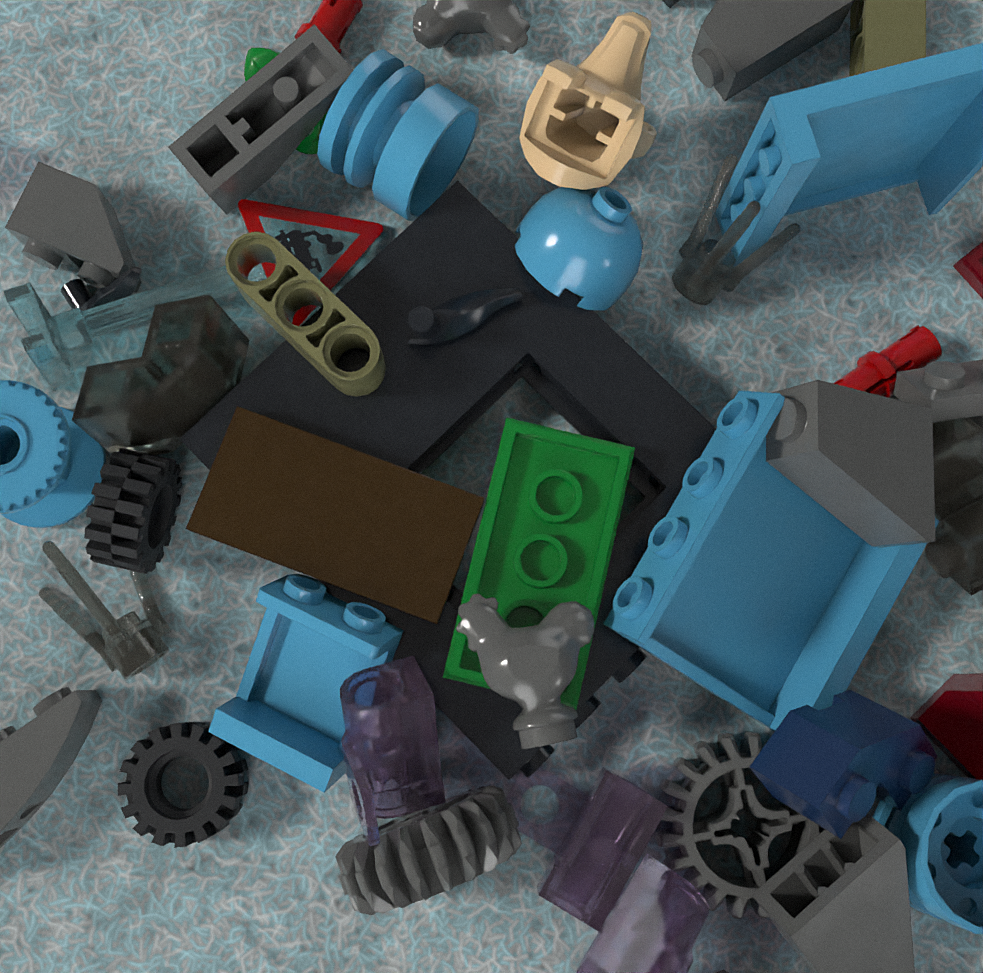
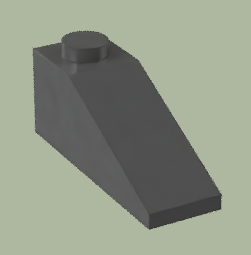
M314 24L168 148L208 196L227 215L238 206V202L241 199H246L277 172L328 112L339 89L353 69Z

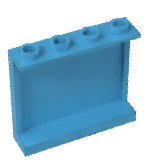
M983 43L770 97L715 210L732 267L755 261L783 216L917 182L928 214H937L983 166Z
M739 390L735 398L720 412L717 419V429L702 455L687 469L683 477V487L666 517L661 519L651 531L648 539V548L633 574L618 588L613 599V608L604 625L775 732L790 710L804 705H809L817 710L832 706L834 695L847 690L927 543L883 548L869 545L766 462V435L782 409L785 397L780 393ZM935 518V528H936L937 525H938V523H939V520Z

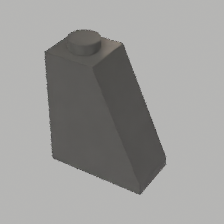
M718 0L700 27L691 55L694 71L703 85L708 88L714 86L722 99L727 101L839 31L855 0Z
M821 380L772 392L780 393L785 397L782 409L766 435V462L873 547L883 548L936 542L933 419L931 408Z
M868 813L861 820L853 822L842 839L825 829L752 894L753 898L811 973H915L906 849L899 838Z

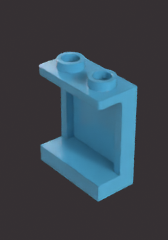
M288 574L260 587L256 602L267 608L237 695L216 708L208 732L325 793L352 768L404 630L386 622L385 615L370 605L358 602H344L326 593V587L320 581L306 575Z

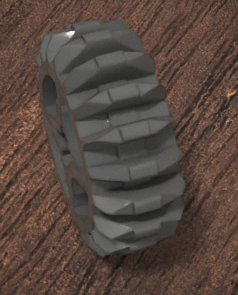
M724 732L718 734L717 745L719 755L717 756L704 741H698L693 745L694 752L701 762L698 767L695 768L691 762L682 757H677L674 760L673 765L676 770L687 777L681 786L668 779L661 780L659 788L665 793L676 797L674 807L664 804L654 805L653 815L663 821L673 822V828L658 831L654 834V840L660 847H678V849L667 855L663 860V865L669 873H677L687 869L681 878L679 887L688 896L697 893L704 887L701 902L705 908L715 911L726 897L728 913L733 918L741 919L746 912L748 900L750 899L755 913L761 918H767V914L756 902L752 894L825 829L787 805L760 804L754 794L753 786L746 783L743 768H750L749 766L762 750L760 735L758 733L745 732L741 740L739 752L733 735ZM723 775L724 782L720 783L722 799L719 807L713 813L701 816L699 821L693 822L695 808L700 796L711 782ZM742 808L756 817L763 818L757 819L755 829L748 827L752 834L747 838L742 837L733 830L727 829L731 828L733 818L740 820L736 813ZM792 831L789 844L783 855L774 865L764 870V868L770 866L768 848L771 841L783 832ZM707 841L713 845L731 844L736 861L742 864L744 877L726 876L711 870L701 858L696 844Z
M491 785L487 787L482 786L409 812L380 826L371 828L369 831L345 842L335 857L341 872L338 874L342 889L345 895H349L354 911L373 915L378 912L386 913L398 907L403 909L412 903L421 900L426 901L434 895L444 891H451L454 887L472 881L475 877L494 870L496 865L508 861L522 844L517 829L519 822L513 806L507 802L502 788Z

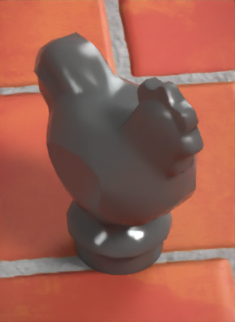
M427 0L425 5L417 8L413 17V33L416 41L428 49L440 48L458 34L487 33L494 39L493 46L496 51L504 50L509 54L516 53L518 48L524 47L528 42L526 32L530 28V23L521 18L519 8L512 4L511 0Z
M473 594L469 602L463 603L458 608V614L462 620L457 625L456 630L467 636L468 648L473 652H477L484 680L490 689L507 699L516 701L523 708L520 715L513 721L512 726L513 730L519 732L522 749L540 747L577 738L574 719L578 717V713L573 707L561 703L560 695L575 675L580 648L589 644L593 636L594 618L590 609L577 601L562 602L552 608L538 625L511 628L497 611L499 603L496 598L485 599L480 594Z

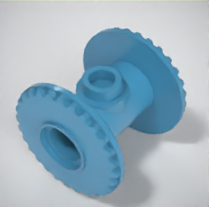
M0 380V514L12 522L33 528L54 527L73 520L88 508V505H91L95 500L96 496L91 494L95 482L101 483L102 481L100 470L104 463H106V455L98 433L87 420L71 410L59 407L50 396L40 389L23 382Z

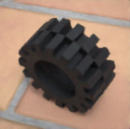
M119 448L118 452L114 451L109 456V464L104 463L100 470L102 481L101 483L95 482L91 493L96 496L94 504L88 505L86 517L91 518V523L85 527L84 538L90 539L85 548L87 554L91 555V561L144 574L152 572L156 568V562L160 563L164 556L163 546H169L171 540L169 532L171 526L175 525L177 516H174L175 509L180 506L181 495L177 494L182 486V477L178 476L181 469L179 464H176V460L126 448Z
M181 722L158 727L148 732V738L138 740L130 749L135 753L133 757L124 760L120 772L127 773L126 782L118 783V796L127 795L129 805L121 807L125 819L131 816L136 818L138 824L132 829L140 836L148 833L154 836L151 843L160 846L175 843L174 848L187 847L195 842L200 843L228 826V822L232 817L238 815L243 806L240 801L242 796L247 794L249 782H244V771L248 770L246 759H240L237 753L240 748L209 733L210 727L206 726L204 722ZM180 756H187L198 760L208 773L209 787L207 794L202 802L194 808L184 809L174 806L166 799L162 791L161 780L165 768L171 761Z

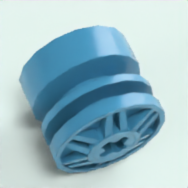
M381 49L370 53L359 63L339 89L327 112L319 135L317 155L321 166L334 174L345 175L346 182L355 187L363 188L373 182L372 191L376 201L406 220L414 221L443 194L460 169L476 133L479 122V108L439 83L425 90L423 73L410 65L404 67L402 60Z
M933 773L928 785L920 793L912 794L901 811L880 799L872 817L899 838L906 849L910 907L924 914H929L934 918L945 920L972 933L983 934V780Z

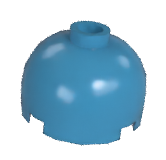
M606 186L600 189L593 188L587 190L560 187L543 195L530 208L515 232L521 233L520 238L515 244L518 257L527 271L544 288L558 297L566 288L574 294L583 297L578 303V307L595 311H605L615 305L630 287L639 270L643 241L637 222L631 215L632 207L628 200L618 191Z

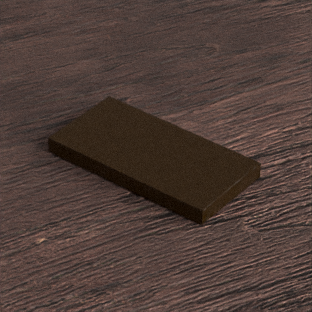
M237 406L186 529L438 625L483 508L485 498Z

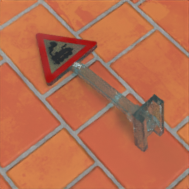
M241 199L238 202V211L247 233H267L277 239L332 293L383 235L384 228L380 223ZM269 262L258 264L250 271L248 280L254 282L265 280L274 272L276 264ZM225 265L85 311H81L80 307L52 316L30 282L4 290L3 292L7 303L29 335L21 339L26 353L54 392L77 383L70 351L93 344V338L239 290L227 273ZM315 305L302 307L293 316L292 324L301 326L320 307Z

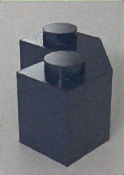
M847 690L834 695L832 706L817 710L809 705H804L790 710L749 767L774 798L842 839L851 824L864 818L870 811L875 797L901 811L911 795L920 793L930 782L938 755L920 724L852 690Z

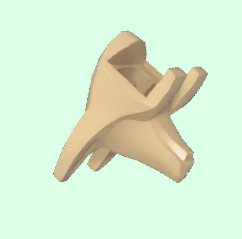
M628 12L617 16L604 39L577 66L559 59L546 65L542 76L527 101L519 136L526 160L540 177L559 187L587 190L608 186L630 159L643 157L650 149L657 132L652 125L644 121L645 106L640 102L641 83L651 36V21L647 17L635 12Z

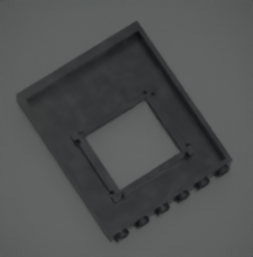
M457 180L335 294L373 331L379 341L385 360L386 371L384 380L376 390L368 395L358 397L342 393L285 340L189 429L180 440L210 470L236 407L239 406L422 474L516 382L523 378L580 435L635 447L628 482L644 499L617 527L576 711L578 717L574 719L577 729L601 704L594 693L611 676L618 683L623 682L647 657L639 646L604 625V622L613 608V599L618 588L633 574L648 548V539L651 531L661 519L666 517L683 487V477L687 469L695 460L700 458L716 428L593 310L578 307L577 305L582 299L577 294L565 288L558 297L544 288L527 271L518 257L515 249L518 238ZM518 287L521 291L523 299L500 308L478 327L457 338L427 345L408 344L412 328L408 324V315L417 306H426L431 310L450 299L489 289ZM320 308L301 327L315 323L322 315L323 309ZM350 349L342 354L338 360L337 368L345 372L358 371L365 367L369 361L370 353L364 349ZM535 362L540 366L541 373L533 366ZM521 363L522 366L514 372L515 367ZM651 476L659 482V487L649 479ZM320 581L325 585L328 594L347 603L358 602L370 605L385 615L386 622L404 630L393 661L508 780L519 770L528 778L555 751L551 745L522 749L519 732L513 730L512 727L513 721L523 710L516 701L507 699L488 688L443 678L458 617V608L463 594L454 585L452 586L440 621L436 625Z

